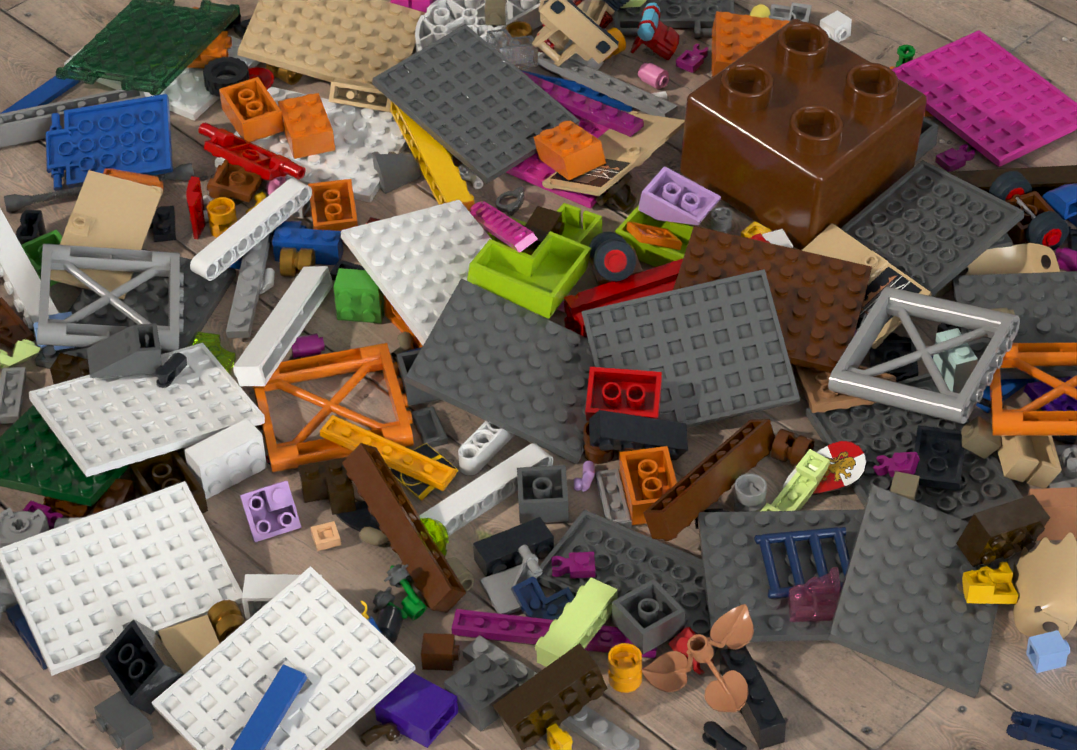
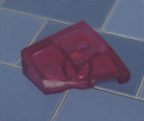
M838 567L831 568L830 573L820 578L815 576L809 579L807 583L798 584L789 589L790 622L833 620L841 588Z

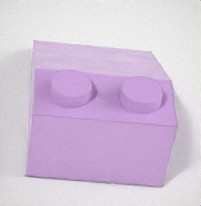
M664 166L642 191L638 210L656 220L699 225L719 202L721 196Z

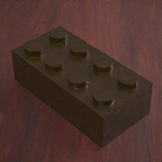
M579 643L498 701L493 707L504 729L518 747L524 750L535 745L539 738L547 733L548 727L555 723L559 727L561 722L569 716L578 714L582 707L591 700L600 698L608 688L597 663Z

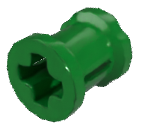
M902 45L897 48L899 59L896 62V67L913 60L916 52L913 46Z

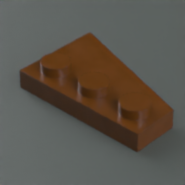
M1 297L0 343L13 349L18 340L22 341L25 339L33 342L35 340L33 332Z

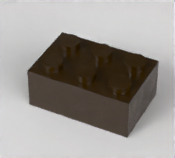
M176 450L129 465L133 486L141 497L185 481L201 513L208 511L204 489Z
M1034 495L1026 496L974 513L956 544L972 567L981 564L988 565L996 559L1002 557L1004 559L1009 558L1014 553L1022 551L1024 547L1028 551L1035 546L1038 536L1044 532L1045 525L1049 521L1050 516Z

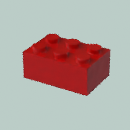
M590 367L585 410L586 421H589L599 410L659 419L662 372Z

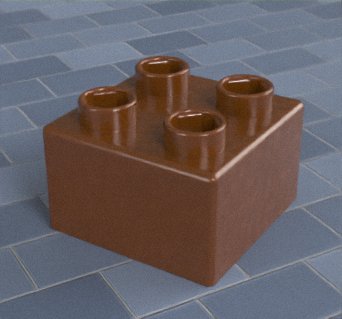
M793 19L688 95L680 172L700 186L721 196L723 201L755 222L772 231L783 229L792 245L799 250H803L831 223L838 228H842L914 167L927 97L922 92L898 79L896 73L889 67L879 63H872L829 38L827 32L820 26L810 22H803L799 19Z

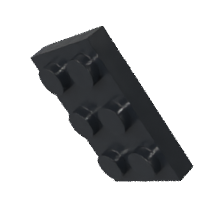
M918 425L914 452H917L920 459L914 475L920 476L919 485L960 490L964 456L961 431Z

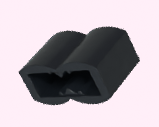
M25 210L20 217L21 225L16 231V237L21 245L47 234L41 210Z

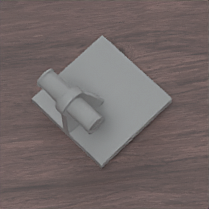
M522 545L518 549L523 558L521 565L480 579V584L498 614L509 615L522 610L511 588L532 576L537 580V577L542 574L537 556L531 553L527 545Z

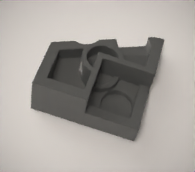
M388 152V154L372 153L374 169L379 173L381 190L385 194L421 177L418 164L410 152H401L399 154L395 152Z

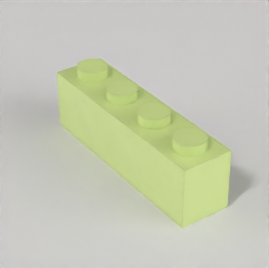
M590 578L585 586L582 585L573 601L566 604L558 620L555 619L551 623L546 635L538 639L535 646L537 663L547 667L579 643L585 649L612 614V602L618 599L617 589L593 578Z

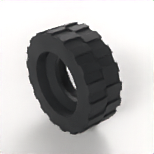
M216 58L208 62L204 67L205 69H203L206 90L217 97H220L219 89L249 80L248 66L239 58ZM222 75H235V77L230 79L217 78Z

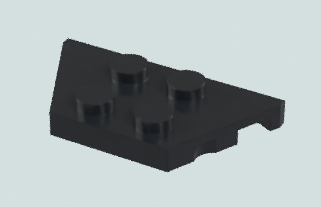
M891 332L877 348L873 349L871 347L869 349L870 368L915 352L916 347L911 338L902 337ZM918 362L910 363L886 373L894 375L896 382L916 377L919 374Z

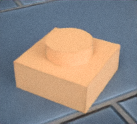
M335 521L310 527L317 551L341 545Z

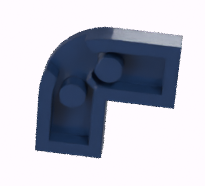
M533 576L511 588L526 617L558 620L566 604L574 599L569 587L546 598L539 583Z

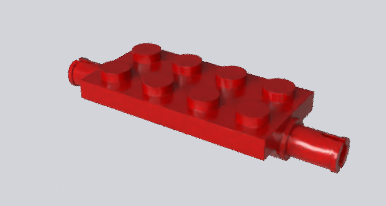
M206 122L199 126V134L211 139L205 141L204 150L211 152L215 157H222L232 165H239L247 172L260 175L264 180L270 181L277 177L287 176V174L298 180L305 176L306 169L299 166L282 155L270 152L234 135L232 132L223 128L219 129Z

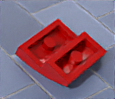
M191 176L187 186L186 198L194 239H199L206 226L203 212L205 208L200 177Z

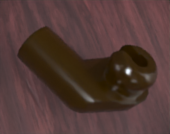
M393 722L377 724L361 734L359 739L367 747L383 735H386L388 741H393L400 736V731Z

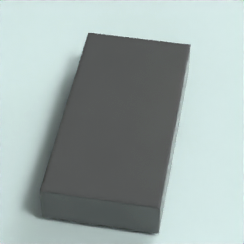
M433 406L411 412L413 423L423 444L427 443L432 448L448 444V437Z

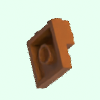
M225 159L222 165L217 167L214 178H210L208 181L207 190L209 191V196L214 199L219 197L235 198L249 203L264 179L256 173L245 171L239 165L228 163V160Z

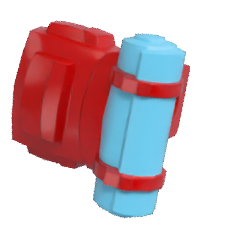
M648 3L643 10V17L638 26V36L634 40L630 52L633 54L641 44H644L654 53L669 60L678 47L679 34L672 27H668L659 20L661 15L657 3Z

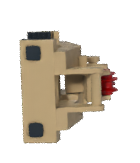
M541 0L539 12L543 28L537 33V37L532 42V45L535 48L538 47L549 56L557 67L575 53L585 61L593 58L600 64L618 48L619 43L610 33L599 26L605 11L612 15L630 0H584L578 6L572 0ZM571 39L573 43L559 55L558 52L564 50L566 44Z

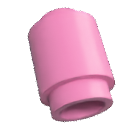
M644 63L639 68L638 77L644 83L658 90L668 84V71L653 63Z

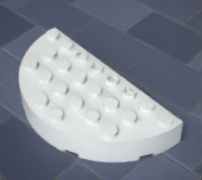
M436 0L427 8V12L420 16L415 29L416 53L465 24L494 49L498 50L506 45V27L510 23L516 21L526 22L530 24L532 30L543 25L540 22L539 12L541 0H507L506 25H485V0Z

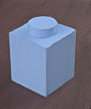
M1058 630L1029 637L1026 655L1036 673L1066 666L1070 647L1067 640H1063Z

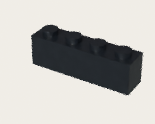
M599 410L589 419L590 446L599 447L601 450L614 449L624 452L668 446L671 460H677L688 451L686 423Z
M747 647L720 651V673L722 676L728 671L734 670L739 672L747 682L748 698L740 712L759 749L785 742L786 721Z

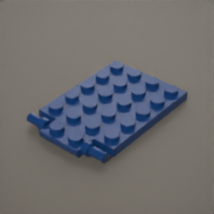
M167 94L64 110L65 129H62V126H60V114H51L52 126H50V131L45 133L47 172L51 173L55 191L62 190L64 170H66V185L69 189L82 187L88 170L103 174L104 169L112 168L151 176L173 172L170 109Z

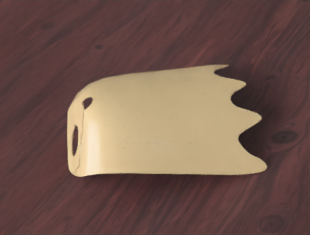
M1026 243L1012 245L1011 247L987 249L967 266L969 270L965 275L1060 272L1056 255L1051 248L1040 244ZM1043 255L1049 256L1051 260V266L1048 269L1042 266L1041 258Z
M1068 533L1059 544H1052L1047 537H1044L1033 552H1028L1027 548L1024 547L1018 564L1015 565L1014 562L1013 586L1018 593L1017 604H1013L1014 621L1017 629L1026 636L1032 637L1048 633L1043 629L1042 625L1044 622L1049 621L1057 624L1062 638H1065L1077 622V541L1072 533ZM1040 606L1042 611L1035 613L1034 608Z

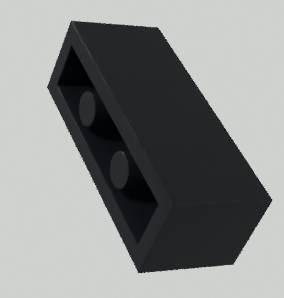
M541 517L474 542V560L484 576L487 577L521 565L523 558L518 549L522 545H527L531 553L535 554L538 559L547 557L554 548V536Z

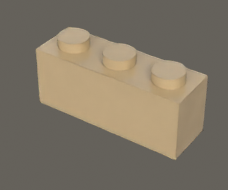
M335 78L331 81L329 102L390 112L391 100L373 84Z

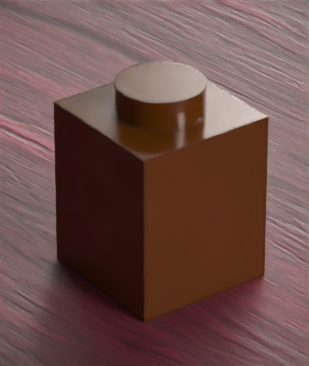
M424 633L421 648L422 670L453 671L454 661H459L460 645H455V634Z

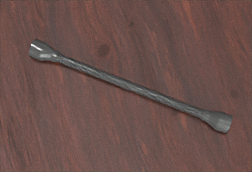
M187 163L174 168L171 173L152 176H157L159 181H164V179L188 181L191 176H194L192 163ZM81 187L71 188V190H60V192L43 193L41 195L36 194L35 196L6 195L4 196L7 213L18 211L36 202L74 197V195L79 196Z

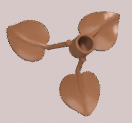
M743 604L721 616L713 624L710 637L706 638L702 634L692 636L687 643L688 660L684 654L678 651H670L662 654L651 664L642 668V673L647 681L655 688L664 692L680 690L687 684L688 678L686 673L692 670L694 657L699 663H707L717 680L710 682L705 689L704 696L707 704L718 712L739 711L745 705L748 698L747 682L739 672L734 670L728 671L721 677L711 661L714 654L712 646L723 648L726 645L729 649L736 650L750 642L753 637L754 626L746 604Z

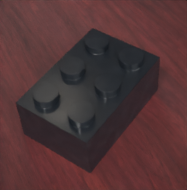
M134 619L99 657L129 704L150 715L155 710L151 702L184 675L155 631Z

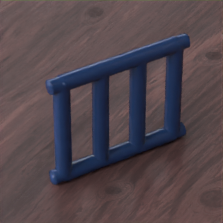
M833 527L755 535L754 540L756 544H760L770 586L768 598H787L841 592L843 582L831 583L820 539L834 538L845 578L850 560L844 538L846 536V528ZM795 541H810L820 584H805ZM771 543H785L795 583L794 587L780 588L770 547Z

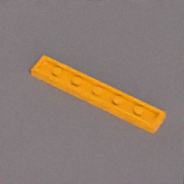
M334 415L329 418L320 430L321 437L352 451L360 443L376 447L388 467L441 491L446 489L456 475V469Z

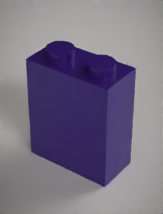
M413 672L374 706L377 721L382 724L395 723L397 725L396 728L402 735L426 748L429 747L458 713L456 695Z

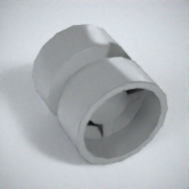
M750 473L741 475L736 479L734 486V512L762 510L766 505L767 492L766 481L763 477Z

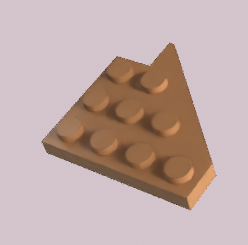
M792 364L812 413H824L829 410L848 409L853 406L877 403L830 391L828 383L831 373ZM859 365V367H858V369H861V370H866V369H868L867 367L860 366V365ZM887 373L874 376L896 382V377Z

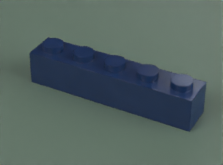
M19 603L6 609L8 620L41 668L43 670L47 669L48 667Z

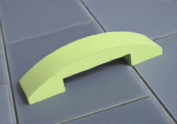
M809 449L796 466L797 472L772 504L766 503L761 511H800L822 480L829 467L830 460Z

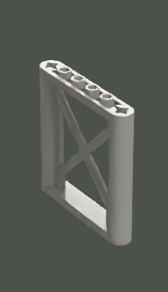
M43 244L37 345L89 348L128 328L125 326L76 324L109 303L138 325L152 324L118 298L152 277L159 276L169 277L168 326H157L161 352L178 350L179 332L183 333L184 319H179V317H183L184 303H179V301H183L184 288H180V286H183L184 273L180 272V253ZM80 269L139 272L141 274L109 292ZM51 270H66L101 296V298L64 320L48 319Z
M885 287L831 372L828 383L829 390L964 424L976 404L981 402L983 392L987 385L989 386L992 383L993 375L996 369L1001 367L1006 352L1011 350L1013 340L1019 330L1020 318L1018 315ZM890 315L899 317L917 351L866 370L858 369ZM910 316L967 328L973 331L926 347ZM982 337L992 338L961 392L950 391L931 356ZM922 359L940 393L874 376Z

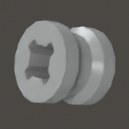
M725 207L714 208L710 215L712 220L710 222V229L724 233L730 232L732 229L731 210Z

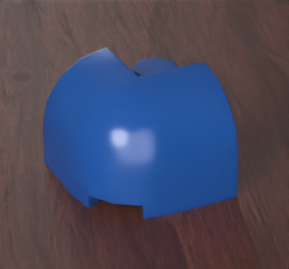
M1077 183L1065 184L1045 193L1042 198L1064 221L1069 220L1077 227Z

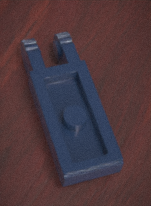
M1021 711L1013 712L1010 718L1013 724L1008 725L1006 730L1010 737L1017 740L1026 739L1027 741L1056 750H1077V726L1037 714L1031 715Z

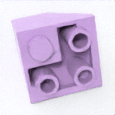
M288 481L274 483L240 495L254 542L302 528Z

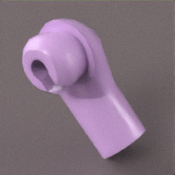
M592 461L583 463V478L574 479V490L585 492L589 489L595 475V465Z

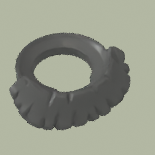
M521 186L501 194L496 200L497 209L501 212H506L508 215H514L523 204L525 188ZM507 196L517 197V200L511 204H500L501 200Z

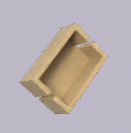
M1005 405V407H1004L1003 409H1017V408H1014V407ZM1001 436V447L997 451L1004 477L1021 482L1025 480L1029 485L1047 488L1061 472L1062 469L1052 436Z

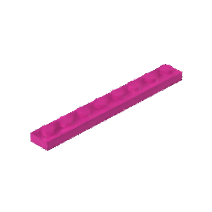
M485 201L478 202L470 208L471 215L484 230L519 253L538 240L531 230Z

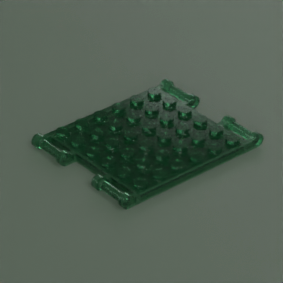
M132 0L83 49L73 56L64 67L56 69V77L62 80L68 78L84 81L85 84L90 85L94 84L99 78L121 82V89L124 91L136 90L148 92L153 96L160 95L239 15L240 7L237 4L224 5L212 3L210 0H202L199 9L174 6L175 0Z

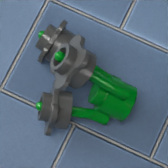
M408 564L390 566V570L387 571L388 577L384 579L385 582L389 580L391 586L403 587L408 594L401 602L403 608L401 609L393 604L395 596L390 593L392 588L388 587L386 591L380 590L373 599V604H375L373 613L376 614L383 607L390 605L401 610L403 620L410 617L414 621L427 610L428 607L409 584L412 581V577L406 569L409 566Z

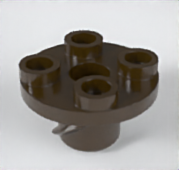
M628 172L618 180L619 183L616 182L606 190L607 194L605 192L602 193L595 201L600 206L609 201L611 205L616 206L621 212L630 210L635 205L637 198L631 193V188L626 183L633 177Z

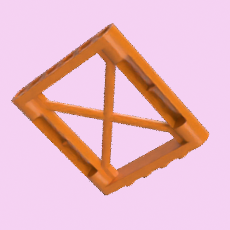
M387 343L284 361L280 363L265 386H253L257 407L265 415V423L261 424L272 473L298 468L299 465L347 458L353 452L325 438L304 442L331 412L370 428L371 430L368 431L404 447L414 446L410 424H413L412 414L410 410H406L408 408L406 394H401L404 391L402 379L397 378L399 376L397 362H392ZM383 371L396 418L395 422L382 424L339 405L369 372ZM356 372L330 400L292 385V383ZM280 389L322 408L292 441L277 444L265 392Z
M1013 343L1011 350L1006 352L1000 368H1017L1054 389L1020 409H1002L1000 368H997L990 384L992 435H1077V411H1036L1063 394L1077 400V389L1075 388L1077 387V375L1063 382L1034 367L1077 366V343Z

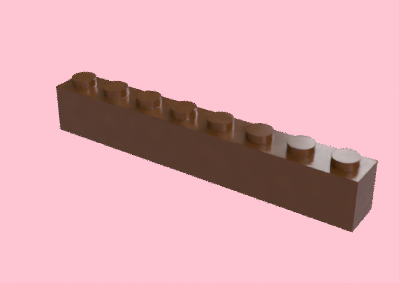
M750 419L643 512L652 539L671 541L677 538L678 534L684 528L690 526L691 522L698 517L700 512H705V509L717 502L724 492L729 491L739 476L746 474L750 469L756 467L762 458L770 454L775 439L770 419Z
M360 443L342 462L347 470V476L355 483L358 488V494L369 506V512L378 521L381 532L389 539L392 550L398 554L402 561L401 564L409 565L406 569L414 580V586L425 598L426 606L433 611L447 613L467 592L378 449Z

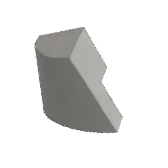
M792 2L791 7L772 4L769 18L782 21L799 19L803 22H809L812 5Z

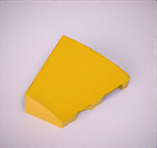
M1000 562L999 568L994 570L985 566L979 570L963 572L962 581L966 603L1017 604L1018 593L1012 584L1013 572L1008 563Z

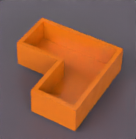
M716 11L712 28V77L790 21Z

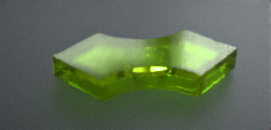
M198 332L192 346L203 343L230 374L236 360V354L227 351L220 345V334Z

